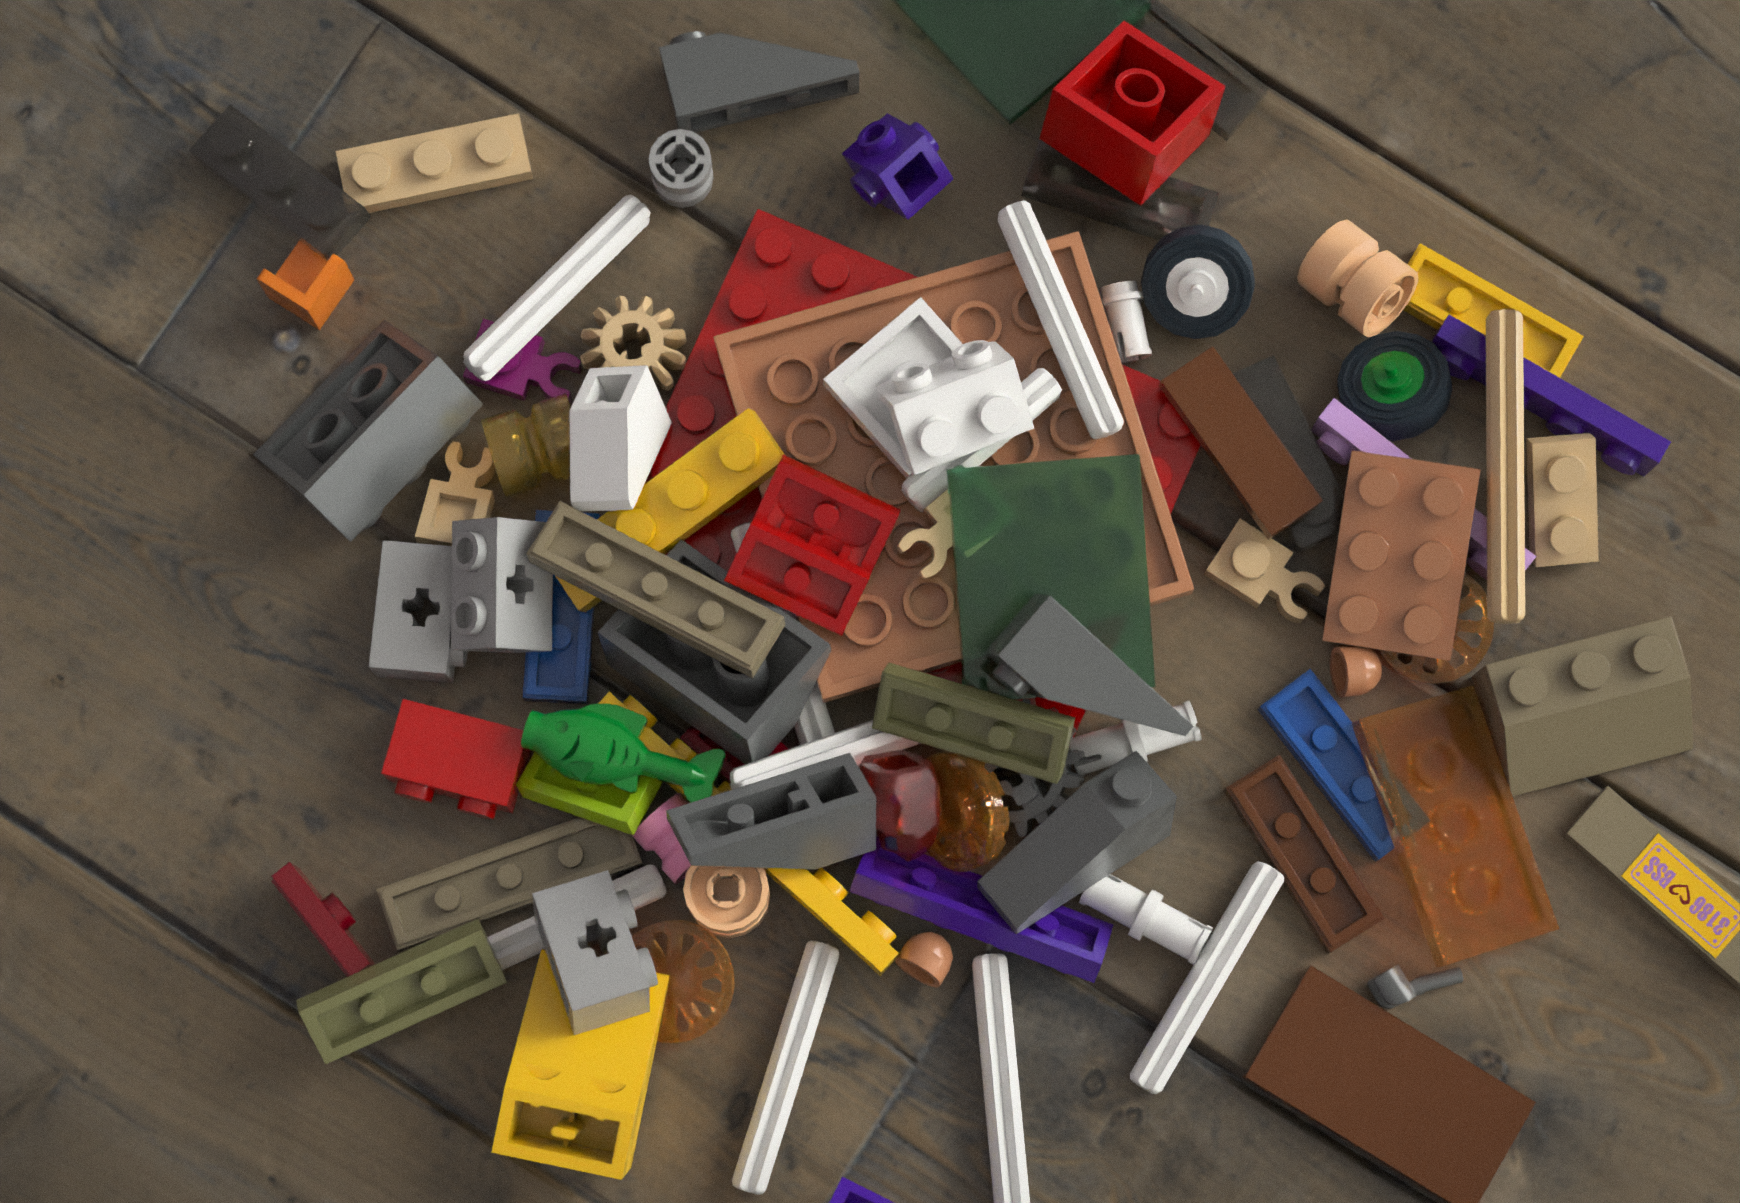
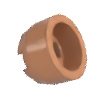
M1353 645L1333 648L1330 656V676L1333 688L1339 697L1360 696L1368 693L1369 690H1372L1378 684L1382 675V664L1376 653L1369 648Z
M924 932L912 936L904 944L895 962L912 978L937 988L940 987L950 970L953 955L950 944L942 935L934 932Z

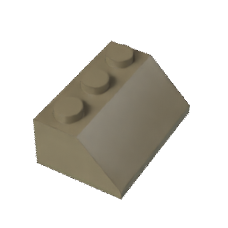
M1672 616L1486 664L1472 676L1507 798L1693 750L1691 678Z

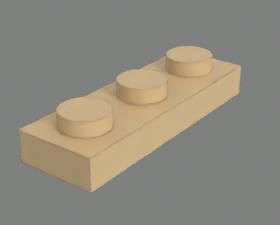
M519 113L336 151L346 206L351 217L533 179Z

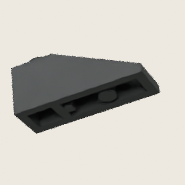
M701 31L678 35L670 41V45L659 47L662 69L677 128L693 131L694 133L859 93L860 72L857 61L724 33L706 36Z
M1034 594L984 652L998 664L992 671L993 676L1019 698H1022L1028 691L1032 696L1186 736L1194 727L1050 595Z
M1135 751L1084 783L979 879L977 888L1017 935L1170 836L1177 796L1144 758Z
M851 753L666 810L667 820L690 864L694 866L819 869L876 850V796Z

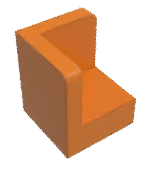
M300 240L275 275L263 268L256 278L269 299L318 330L322 328L355 280L345 260L335 254L331 255L328 259Z

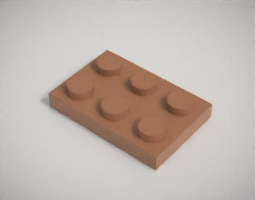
M1356 450L1351 451L1322 641L1451 660L1481 469Z

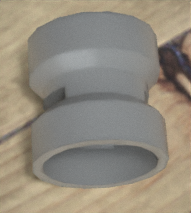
M684 129L671 130L658 137L651 147L648 158L654 190L661 200L671 206L684 208L698 204L711 191L714 179L708 145L702 137L693 131Z

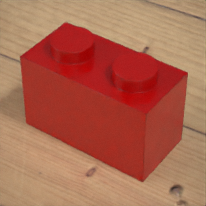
M402 699L381 774L389 782L397 783L394 793L399 796L424 803H432L434 793L459 800L456 810L494 820L496 810L513 814L519 793L516 784L526 768L531 750L521 747L523 734L521 729Z

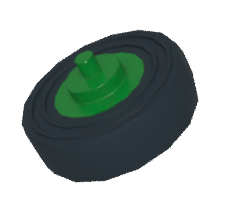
M1399 331L1378 334L1356 345L1343 360L1337 378L1340 403L1389 441L1413 438L1434 427L1447 411L1453 390L1448 361L1437 346L1418 334Z

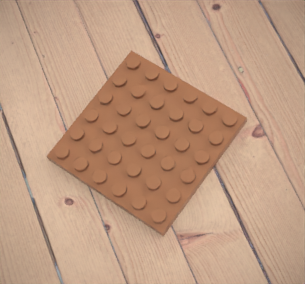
M1079 231L1046 240L1123 418L1122 429L1105 438L1093 439L1090 437L1011 251L713 336L736 416L748 408L754 410L786 456L901 509L843 635L841 636L797 615L799 623L831 644V652L817 679L823 703L879 687L882 671L888 663L927 673L987 655L984 653L1034 594L1050 595L1085 626L1187 596L1195 590ZM920 297L962 344L977 340L995 341L1014 358L1021 382L1036 369L1044 368L1052 374L1062 389L1059 399L1033 420L1034 429L1014 436L977 467L1016 517L966 559L959 554L954 546H951L947 550V558L942 569L926 579H921L917 573L930 563L932 558L930 548L924 543L917 542L913 543L906 551L900 553L896 546L900 539L910 531L919 528L930 529L934 525L933 521L924 511L920 512L906 499L901 490L902 484L906 480L905 476L823 386V379ZM773 476L758 486L761 499Z

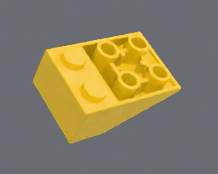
M541 949L504 1087L491 1153L622 1180L632 1166L670 975L656 972L658 985L649 988L650 1012L574 1035L546 951Z

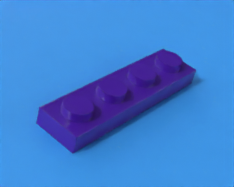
M1448 315L1431 342L1437 346L1448 361L1451 376L1461 380H1468L1471 377L1486 386V335ZM1523 357L1524 409L1546 420L1545 426L1551 433L1556 436L1590 433L1596 438V450L1602 452L1601 459L1611 468L1627 475H1634L1636 472L1644 477L1659 464L1671 441Z
M877 836L876 850L863 854L849 892L870 899L879 905L889 906L932 922L938 927L950 929L991 944L1002 951L1012 952L1047 965L1061 973L1073 975L1092 983L1095 982L1105 956L1113 924L1061 905L1016 935L977 888V882L983 877L982 875Z

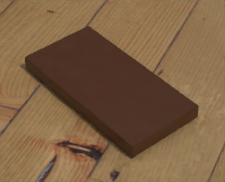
M1311 965L1306 968L1242 1077L1446 1203H1479L1536 1104L1535 1101Z

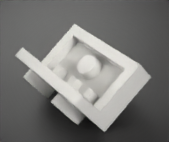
M977 340L965 343L954 349L950 358L929 366L927 364H913L903 367L892 375V380L877 386L880 400L890 410L907 467L914 475L1034 429L1014 358L995 341Z

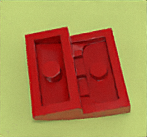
M783 454L724 581L842 636L901 509Z

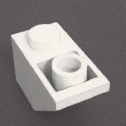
M647 365L590 368L569 410L571 504L573 508L579 511L633 510L672 422Z

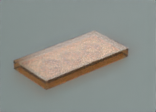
M1472 685L1364 717L1353 722L1352 726L1436 968L1558 930L1557 920L1474 686Z

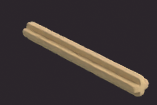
M1510 309L1491 311L1486 318L1487 617L1490 622L1498 624L1518 623L1525 616L1523 316L1521 312Z

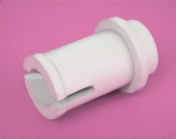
M1123 281L1101 287V301L1121 363L1138 361V356L1142 359L1152 356L1141 302L1144 301L1143 292L1138 291L1137 282Z

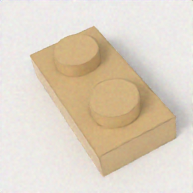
M1590 433L1526 438L1529 551L1537 556L1532 564L1535 567L1599 562L1596 438Z

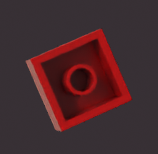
M1123 21L1053 88L1039 139L1141 206L1209 137L1226 86L1134 26Z

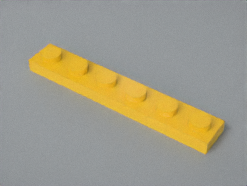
M608 692L598 703L618 705L644 715L648 719V723L639 738L649 750L690 761L697 755L679 738H676L670 746L651 729L658 720L631 695L622 703L611 692ZM724 781L718 788L714 786L713 796L730 791V784ZM667 783L677 793H680L688 803H690L684 795V791L681 786ZM764 868L766 874L879 976L895 961L898 952L890 944L897 937L896 934L869 910L862 918L857 916L842 902L849 892L823 868H819L813 875L807 869Z

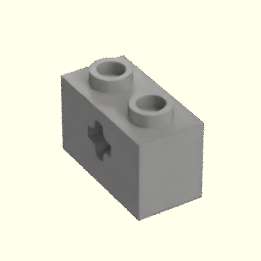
M500 517L452 521L451 650L493 653L552 651L553 574L530 563L526 554L546 522Z
M383 540L369 658V668L377 677L453 683L455 667H465L468 651L451 650L452 546ZM424 599H428L439 614L429 615L426 619L425 627H422L415 620L411 611L422 610Z
M603 871L532 893L535 922L573 1034L577 1035L650 1012L649 988L658 985L656 970L648 948L644 947L638 950L635 948L629 930L637 927V919L631 898L626 889L618 892L615 891L609 871ZM599 944L600 950L608 954L596 957L594 950L588 947Z

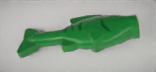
M607 703L590 704L580 709L560 710L547 714L532 710L527 718L521 739L522 748L534 751L546 764L566 778L594 785L613 783L616 787L626 792L635 793L638 790L639 776L643 775L681 786L684 795L690 803L713 796L714 781L726 757V753L722 749L703 752L696 755L690 761L651 751L639 738L648 723V719L644 715L621 706Z

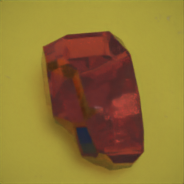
M900 750L864 756L860 763V770L876 796V830L881 848L895 853L906 862L919 858L934 844L939 826L940 787L932 762L915 753Z

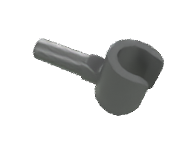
M1398 964L1369 980L1367 985L1377 1003L1384 1009H1391L1427 991L1462 983L1463 974L1461 969L1456 967L1419 976L1409 982Z

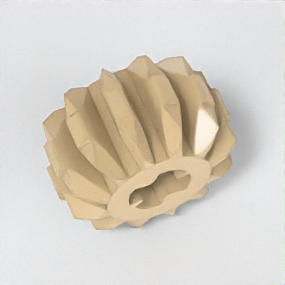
M625 296L616 298L618 314L612 316L605 309L597 308L593 315L601 329L587 328L583 329L581 333L582 342L592 348L580 356L583 368L647 365L657 385L666 391L673 388V378L666 369H684L686 357L676 349L687 342L683 329H669L675 320L674 312L670 308H666L652 316L653 301L651 297L647 296L641 298L636 311L629 309ZM631 339H639L642 357L628 359L625 342Z

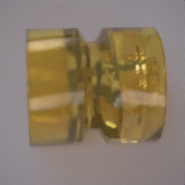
M566 393L543 399L539 403L533 404L530 417L524 418L517 410L511 409L481 419L487 444L506 498L539 488L543 477L542 473L549 472L557 480L570 478L569 410L571 407Z

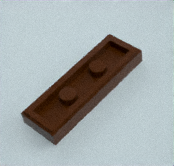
M1213 346L1160 381V389L1268 540L1321 505L1323 502L1321 496Z
M1280 755L1223 790L1270 865L1284 876V887L1327 954L1385 919Z

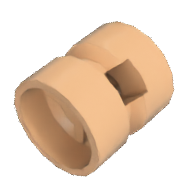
M1346 219L1337 222L1327 229L1308 251L1297 276L1298 284L1327 306L1339 303L1338 316L1364 336L1372 337L1386 329L1406 307L1415 292L1419 280L1418 272L1388 250L1378 253V242L1353 222Z
M691 865L686 872L683 887L686 905L698 925L710 934L725 938L746 935L758 927L767 914L771 894L764 868Z

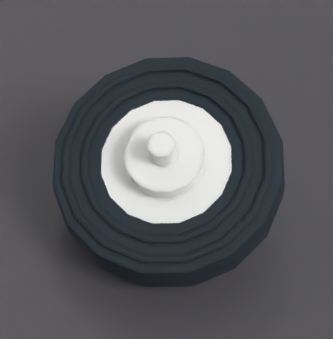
M1206 225L1180 227L1158 241L1146 258L1141 286L1144 303L1157 323L1175 335L1200 339L1218 336L1237 324L1250 306L1255 288V278L1252 261L1237 239L1222 229Z

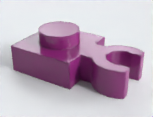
M483 318L476 340L494 323L493 321ZM535 335L490 380H480L467 367L465 368L463 378L465 383L525 401L530 385L540 387L544 396L551 402L566 405L571 402V392L567 389L556 387L552 383V378L560 370H569L580 374L583 367L581 361L570 353L558 352L548 357L541 356L545 343L543 337Z

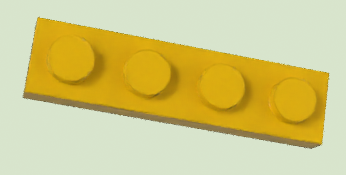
M748 408L644 484L633 510L608 511L597 520L665 555L680 540L684 541L773 476L784 453L756 412ZM555 576L578 611L587 612L602 601Z

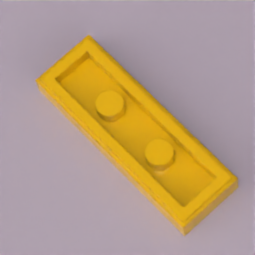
M1421 243L1407 264L1418 272L1419 280L1414 294L1403 311L1437 330L1447 316L1451 315L1486 335V318L1491 311L1501 309L1519 311L1523 316V357L1559 378L1584 337Z

